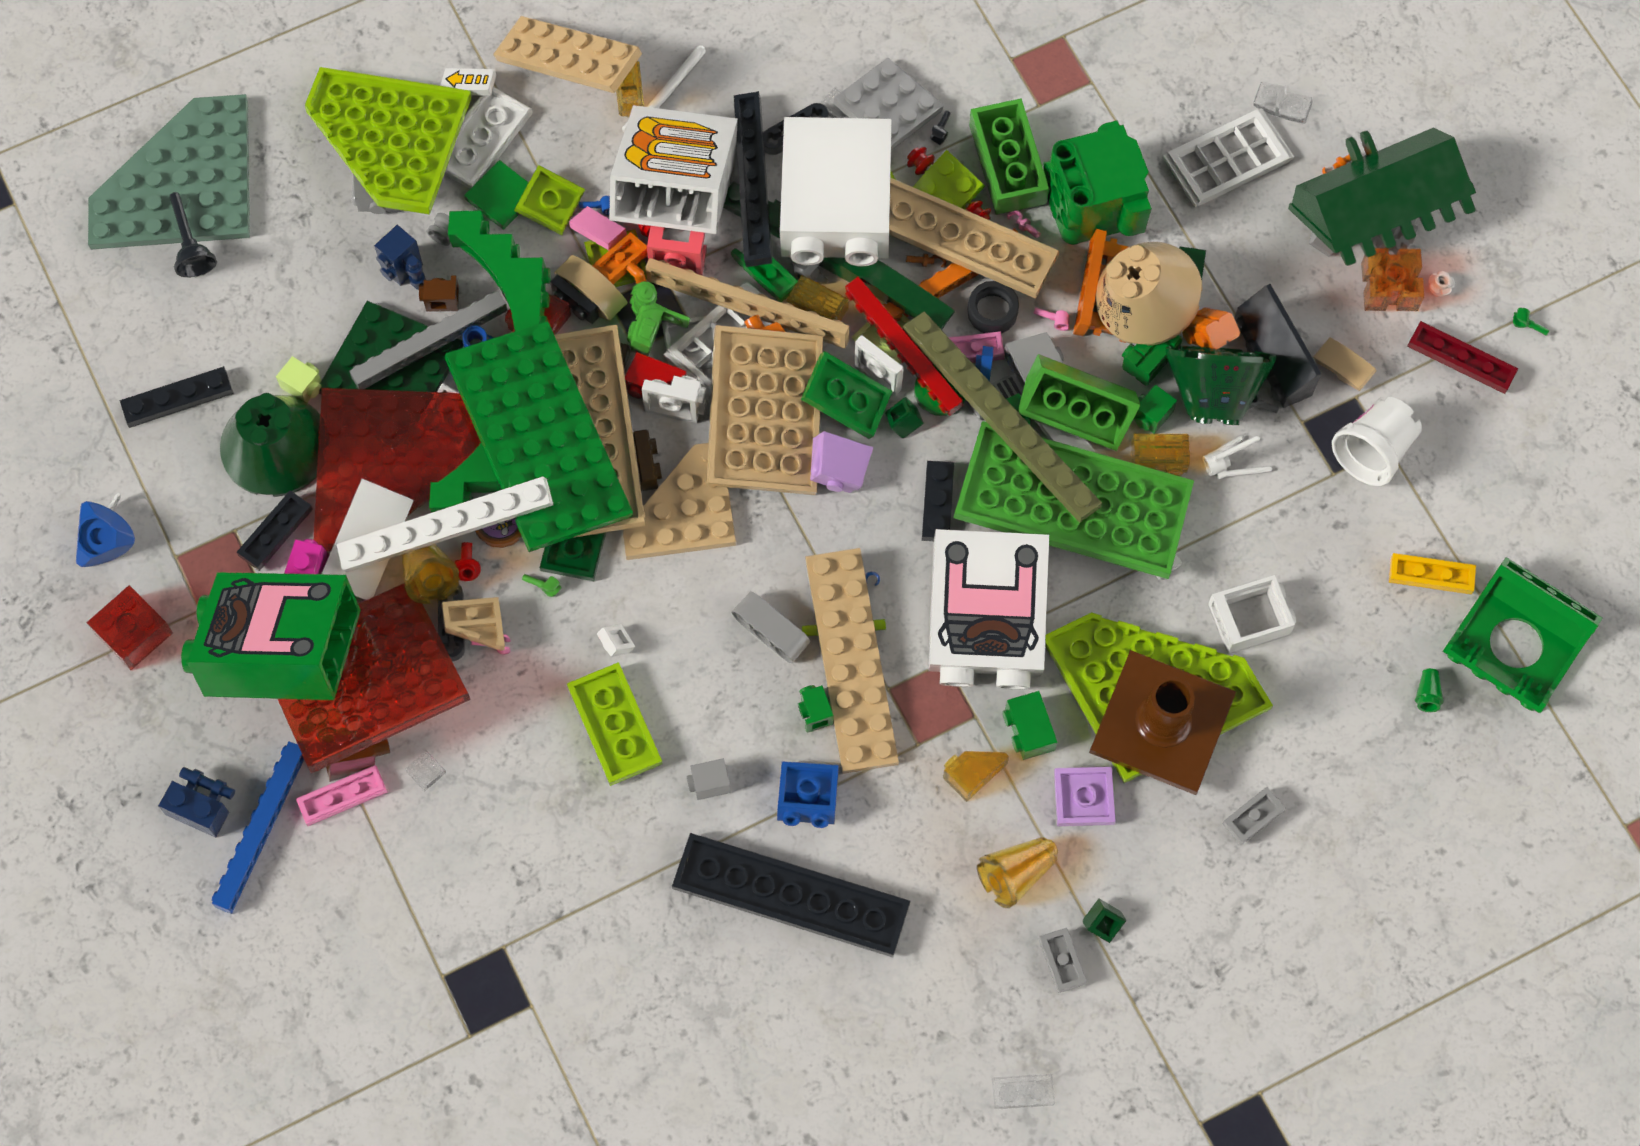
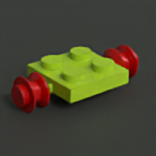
M916 147L907 156V167L915 166L916 175L924 174L914 184V188L987 220L991 219L989 216L991 209L983 210L981 208L983 205L981 200L971 202L985 185L953 154L946 150L934 163L935 156L933 154L927 156L926 147Z

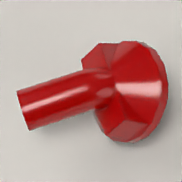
M470 542L461 543V559L455 560L453 567L455 577L461 581H472L481 572L479 561L472 559V543Z

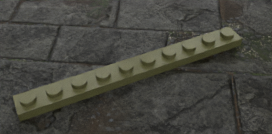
M925 312L903 326L905 333L1079 523L1100 509L1102 502Z

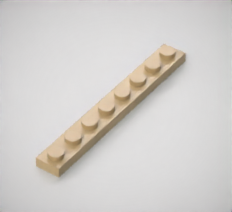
M649 258L646 264V275L649 282L751 317L759 315L763 321L771 324L778 322L783 328L801 334L823 336L824 342L844 349L849 342V326L840 320H831L820 316L816 312L795 308L790 303H781L770 299L766 295L754 294L740 286L722 283L714 277H705L696 274L690 269L672 266L664 260L658 261Z

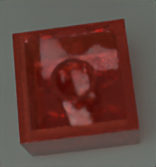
M130 585L86 622L93 633L130 670L135 668L173 634L167 622Z

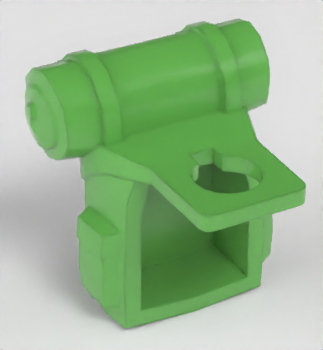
M643 281L633 287L631 292L633 296L631 297L630 304H632V310L636 315V321L630 324L627 341L630 343L632 352L648 356L661 321H667L683 328H688L690 318L657 304V292L654 285L650 282Z

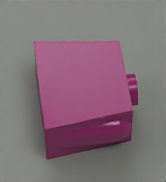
M295 539L284 574H322L330 555L315 540L305 539L300 541Z

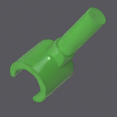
M524 574L522 577L523 581L541 588L549 597L555 596L562 589L559 585L560 582L553 576H550L546 582Z

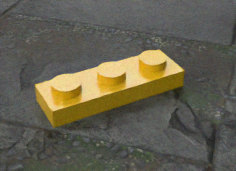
M1393 553L1390 561L1389 583L1472 595L1475 587L1476 565Z

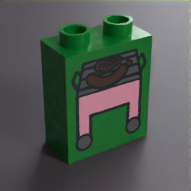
M217 572L210 595H202L198 600L197 621L199 627L195 639H187L182 647L181 662L184 672L193 674L204 697L334 700L361 611L347 576Z

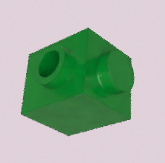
M1155 385L1147 395L1141 394L1138 397L1140 407L1134 420L1141 429L1149 430L1155 434L1174 412L1177 400Z

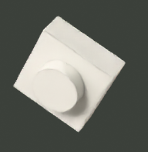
M622 624L603 627L597 633L603 643V647L610 656L627 654L635 648Z

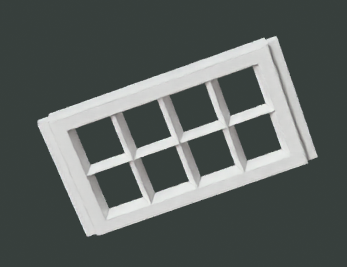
M1261 108L1163 155V159L1193 206L1196 207L1289 163V161L1294 159V156ZM1254 123L1263 138L1249 145L1239 129ZM1234 132L1244 147L1229 154L1220 138ZM1215 142L1224 157L1209 163L1200 148ZM1267 142L1276 158L1262 164L1252 148ZM1195 151L1204 167L1190 173L1181 157ZM1247 151L1257 167L1242 174L1233 158ZM1228 161L1237 176L1222 183L1213 167ZM1208 170L1217 186L1202 192L1193 177Z
M749 282L740 286L746 291L761 294ZM719 305L663 354L673 366L685 370L687 376L701 382V387L706 388V396L708 398L711 397L712 380L699 368L710 358L713 359V350L698 337L709 327L714 329L717 325L714 322L725 313L731 315L740 324V328H747L744 323L745 320L734 310ZM693 341L707 353L696 365L681 352Z

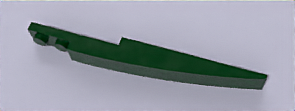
M733 181L728 187L723 208L741 217L739 184ZM777 199L774 202L768 200L770 233L780 239L781 202ZM823 257V261L819 263V266L848 282L859 276L875 297L887 304L889 302L904 310L905 314L913 318L925 312L941 330L955 313V310L880 260L869 266H855L849 264L845 258Z

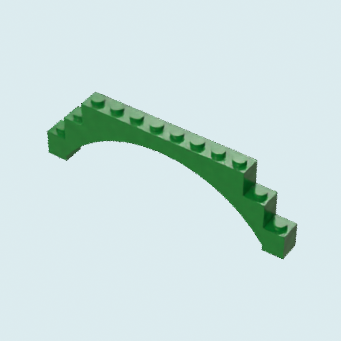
M449 211L448 237L452 247H460L490 274L510 307L515 331L547 322L548 318L544 316L545 308H549V292H546V284H550L551 272L550 268H546L543 257L520 258L519 244H515L512 234H489V221L484 220L482 211ZM482 443L454 471L439 482H431L429 502L431 513L473 500L472 493H494L502 490Z

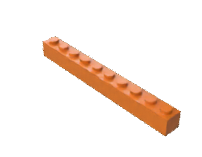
M951 263L947 269L936 272L933 277L923 280L918 286L939 299L979 274ZM890 302L882 304L896 322L900 321V318L903 317L902 314L906 317L909 316L905 314L904 310Z

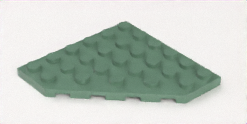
M246 94L193 98L88 198L89 248L93 250L182 243L183 240L169 198L173 192L180 194L193 239L197 242L250 238L248 98Z

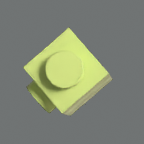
M293 356L276 375L280 388L307 403L311 398H315L319 394V389L322 387L319 370L309 362L304 364Z

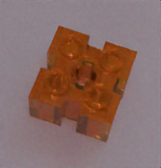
M1375 248V255L1371 257L1364 255L1361 262L1362 282H1367L1363 291L1364 311H1386L1388 305H1396V311H1418L1424 299L1423 278H1418L1422 270L1421 249H1399L1397 255L1389 254V249Z

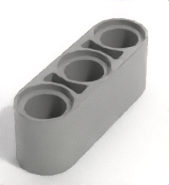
M750 591L731 612L741 625L789 663H793L811 643L804 632L754 592Z

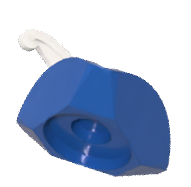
M117 493L108 507L90 501L81 504L76 549V563L80 567L100 565L114 560L125 554L134 545L135 536L131 527L119 514L113 511L120 501L121 494Z

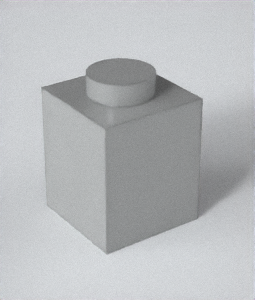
M724 758L690 765L692 775L687 776L690 792H696L697 800L731 793Z

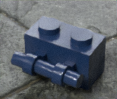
M397 224L374 245L377 253L376 260L381 266L380 272L388 281L394 280L401 286L409 279L411 285L419 290V286L424 285L426 278L423 273V262L417 241Z
M183 767L179 777L187 780V785L183 786L171 781L158 806L166 816L216 838L229 815L227 808L219 801L222 796L231 800L235 794V789L227 786V782L220 779L215 781L204 776V772L198 769L191 770ZM201 786L209 790V796L197 792L198 787Z

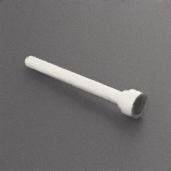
M699 45L695 48L647 107L660 108L705 54L706 49L704 46ZM628 121L622 127L623 132H625Z

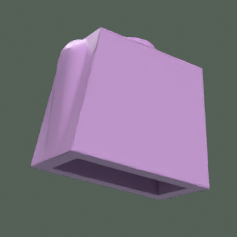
M825 431L813 438L810 481L826 485L827 489L835 492L845 491L851 493L854 490H859L863 485L873 447Z

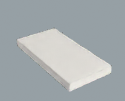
M494 87L491 96H480L465 115L445 175L471 189L493 167L533 114L532 108Z
M361 479L322 574L346 575L355 597L371 603L389 559L345 572L342 570L336 544L405 522L414 500Z

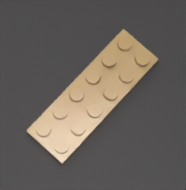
M520 16L493 55L497 61L615 93L642 55L639 47Z

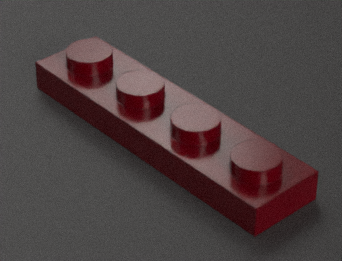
M1422 321L1419 322L1407 347L1503 394H1506L1519 369Z

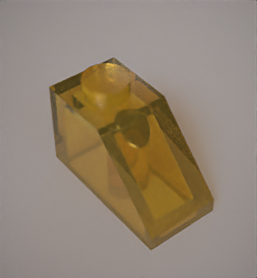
M964 751L959 757L955 754L944 764L946 769L944 770L943 779L967 802L1008 764L1009 756L1005 752Z

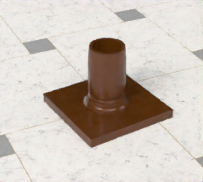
M1130 650L1089 753L1197 795L1236 691Z

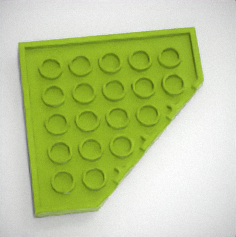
M320 67L306 100L305 109L377 206L430 215L472 97L470 90Z
M1092 612L1045 635L1047 651L1095 734H1097L1130 650L1236 691L1220 735L1273 707L1245 658L1237 655H1226L1210 647L1196 643L1194 645L1179 641V638L1142 630L1139 626L1119 620L1118 622L1112 621ZM1113 763L1124 783L1142 775Z

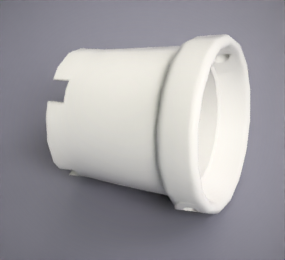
M1387 397L1384 401H1381L1382 398H1379L1353 423L1342 427L1332 439V450L1340 465L1354 478L1368 485L1383 486L1388 484L1399 468L1398 463L1422 431L1420 420L1418 419L1415 423L1410 417L1414 413L1412 408L1394 397Z

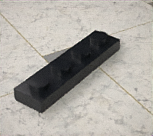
M223 366L122 399L120 404L126 423L131 428L234 393L227 371Z

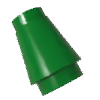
M1428 668L1422 671L1415 702L1418 709L1423 712H1436L1440 710L1444 702L1439 671L1436 669Z

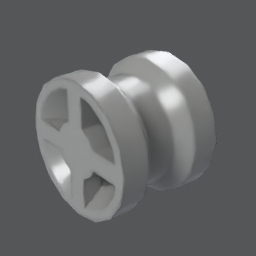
M437 213L434 218L435 223L429 226L427 234L437 243L448 246L451 243L448 237L449 215Z

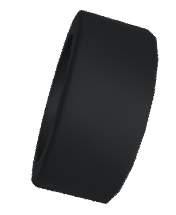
M986 281L978 285L971 292L967 308L968 319L973 327L982 333L1001 331L1002 334L1008 331L1016 322L1019 311L1018 296L1008 286L996 281ZM986 296L1000 297L1009 305L1008 314L998 320L987 319L979 314L978 302Z

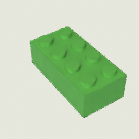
M1022 98L971 109L969 127L995 214L998 215L1047 204L1049 187Z

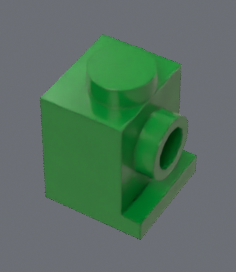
M810 685L802 688L799 691L801 702L798 703V708L802 719H805L806 732L809 733L833 725L834 715L823 685L818 687Z

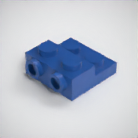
M782 761L777 821H783L788 826H796L800 822L812 823L816 828H825L828 824L834 825L839 765Z

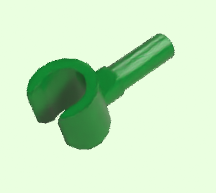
M1520 307L1517 309V312H1514L1513 324L1515 327H1529L1545 336L1549 333L1548 329L1529 319L1530 310Z

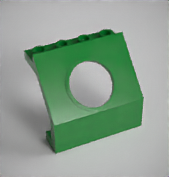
M1505 557L1442 652L1447 654L1451 661L1463 664L1469 668L1476 677L1488 680L1494 684L1501 693L1511 695L1519 700L1526 709L1541 713L1573 661L1599 626L1603 617ZM1508 620H1518L1529 624L1535 629L1541 639L1542 651L1539 659L1534 664L1524 668H1514L1505 665L1492 651L1490 637L1493 629L1498 624Z

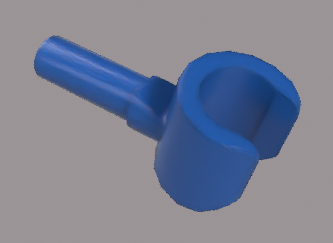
M603 196L600 201L579 202V208H586L587 206L590 208H602V213L610 216V196Z

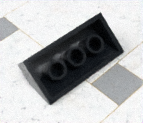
M1268 284L1237 308L1234 319L1240 334L1242 333L1246 340L1248 352L1255 353V351L1276 355V362L1266 378L1271 385V393L1274 399L1280 401L1282 407L1286 408L1313 395L1321 372L1271 284Z

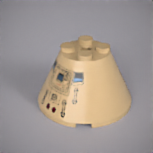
M1143 242L1130 246L1118 253L1107 264L1099 278L1096 291L1098 314L1105 327L1115 337L1126 343L1147 344L1148 346L1164 343L1183 332L1195 318L1200 307L1201 276L1192 259L1184 251L1171 244Z

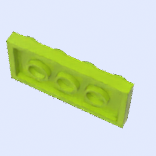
M619 662L566 683L610 786L663 764Z

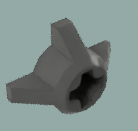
M793 261L794 274L801 282L806 284H825L829 281L821 274L818 268L819 263L815 265H801Z

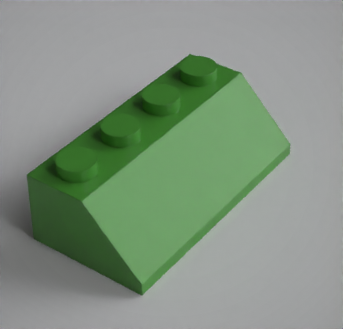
M1038 354L1026 377L1018 413L1117 451L1140 407L1137 393L1133 390Z

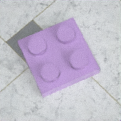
M1112 767L1054 769L1057 827L1115 824Z

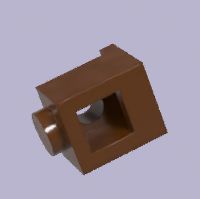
M451 275V280L443 278L424 280V285L419 286V301L424 302L426 312L459 310V284L456 275Z

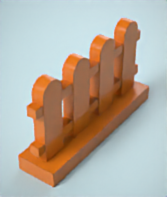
M1096 229L1089 242L1073 334L1082 337L1088 329L1094 330L1093 335L1100 336L1101 332L1113 335L1101 321L1098 311L1094 312L1093 308L1094 305L1096 306L1097 285L1104 268L1118 253L1128 248V246L1117 244L1118 239L1115 238L1105 241L1107 231ZM1102 258L1106 259L1105 265L1101 264Z

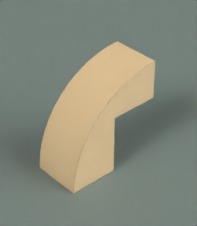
M571 255L554 272L555 275L558 274L598 306V313L601 318L610 321L628 303L618 289L604 275L577 256Z

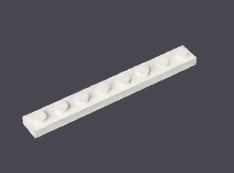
M540 477L336 544L342 570L350 572L552 506L553 502L547 479Z

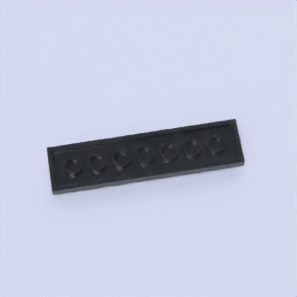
M693 833L689 834L672 884V889L892 958L894 957L911 902L904 898Z

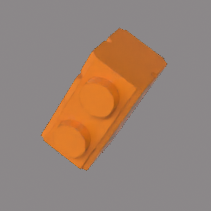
M1204 307L1197 312L1193 321L1182 332V335L1190 345L1193 344L1217 350L1226 345V341L1231 342L1239 337L1240 331L1232 313Z

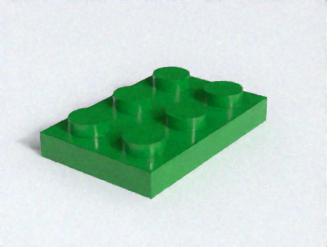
M824 351L817 360L801 400L870 439L875 435L892 390Z

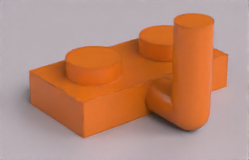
M630 232L592 266L613 285L627 272L635 278L636 284L643 281L647 282L644 271L637 266L648 255L647 245Z

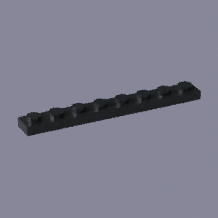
M759 91L733 95L735 118L738 119L736 143L743 251L746 267L773 263L761 96Z

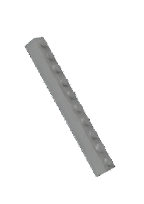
M499 291L489 293L480 301H474L467 308L458 310L456 314L443 318L441 322L430 325L422 332L415 333L408 340H403L395 347L384 350L382 354L369 358L367 362L356 365L350 370L351 377L358 389L362 391L463 336L464 331L468 327L481 326L507 312V304Z

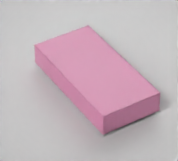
M588 206L569 221L571 229L607 250H610L627 235L626 228L609 220Z

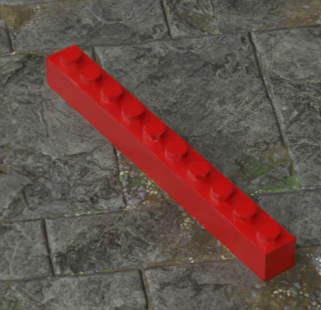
M859 276L845 286L846 297L850 301L853 300L856 303V309L866 315L867 322L871 326L874 325L876 327V332L880 338L884 337L886 339V344L890 350L896 351L900 362L906 363L912 376L916 375L922 388L926 387L930 398L940 404L938 405L940 410L944 414L947 413L951 416L963 407L961 398Z

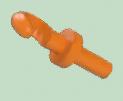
M1348 154L1344 158L1341 156L1336 158L1337 162L1333 164L1334 169L1350 162V155ZM1325 167L1322 169L1323 174L1326 173Z

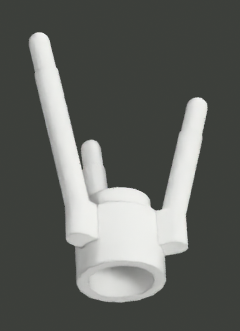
M1239 436L1220 448L1207 453V455L1203 456V462L1210 476L1216 474L1218 479H1222L1227 476L1271 472L1272 467L1270 466L1227 470V467L1231 466L1228 456L1258 442L1260 437L1255 436L1238 444L1244 439L1243 436Z

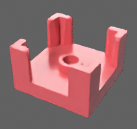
M650 227L647 243L648 260L649 258L658 261L664 260L672 266L690 269L696 274L703 275L707 254V245H704V232L691 231L688 243L662 239L664 227Z

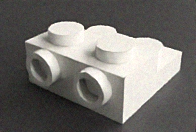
M674 376L671 385L657 379L652 381L644 380L642 395L645 412L693 423L698 422L700 414H705L707 399H705L706 388L701 387V382L690 376Z

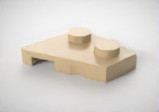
M498 597L442 602L446 633L499 651L505 650Z

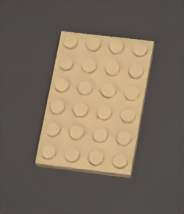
M715 326L707 486L815 495L817 493V482L810 481L813 438L819 435L820 411L802 401L801 398L817 360L823 351V336Z

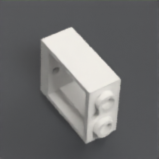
M1275 575L1212 594L1208 605L1228 654L1292 633L1296 624V616L1293 609L1288 608L1285 601L1286 592L1282 583L1277 582ZM1267 593L1280 626L1241 638L1228 605Z

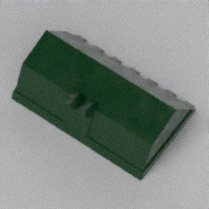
M1433 127L1377 151L1372 136L1367 130L1360 133V139L1366 153L1365 156H1362L1355 138L1351 136L1345 139L1352 162L1296 185L1292 203H1289L1288 207L1334 253L1340 252L1345 265L1350 266L1356 263V258L1351 248L1356 244H1360L1366 257H1371L1376 254L1371 238L1380 235L1385 248L1389 249L1396 246L1391 229L1399 226L1406 240L1416 237L1411 221L1420 218L1425 231L1435 229L1436 225L1431 214L1435 210H1440L1446 223L1456 219L1451 206L1456 201H1459L1465 214L1475 212L1476 209L1471 195L1475 194L1476 190L1470 181L1453 136Z

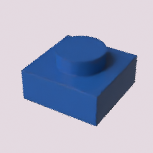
M983 346L982 355H976L975 367L990 382L994 347Z

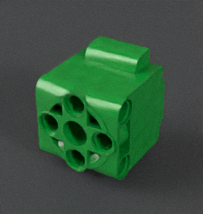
M1118 120L1104 123L1096 132L1060 140L1053 145L1050 161L1044 162L1043 166L1049 187L1047 200L1060 235L1067 244L1077 245L1090 241L1096 229L1107 231L1106 236L1121 233L1125 236L1145 233L1152 210L1148 200L1149 189L1145 181L1149 171L1137 140L1127 135L1124 124L1119 125Z

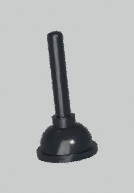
M173 192L169 198L183 240L181 243L182 248L176 256L174 270L181 277H198L215 268L217 260L207 247L198 244L193 239L180 194Z

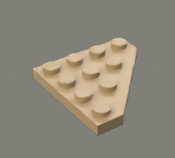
M709 443L695 444L645 503L643 508L646 526L623 530L626 560L736 546L728 487L707 486Z

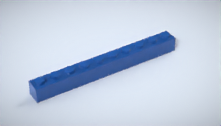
M288 741L287 746L285 745L282 748V756L279 762L277 761L274 765V773L266 782L267 788L264 794L262 793L258 799L259 805L251 814V822L249 826L245 827L242 841L236 845V853L228 862V870L220 879L218 891H215L212 896V904L215 908L232 914L308 753L305 747Z

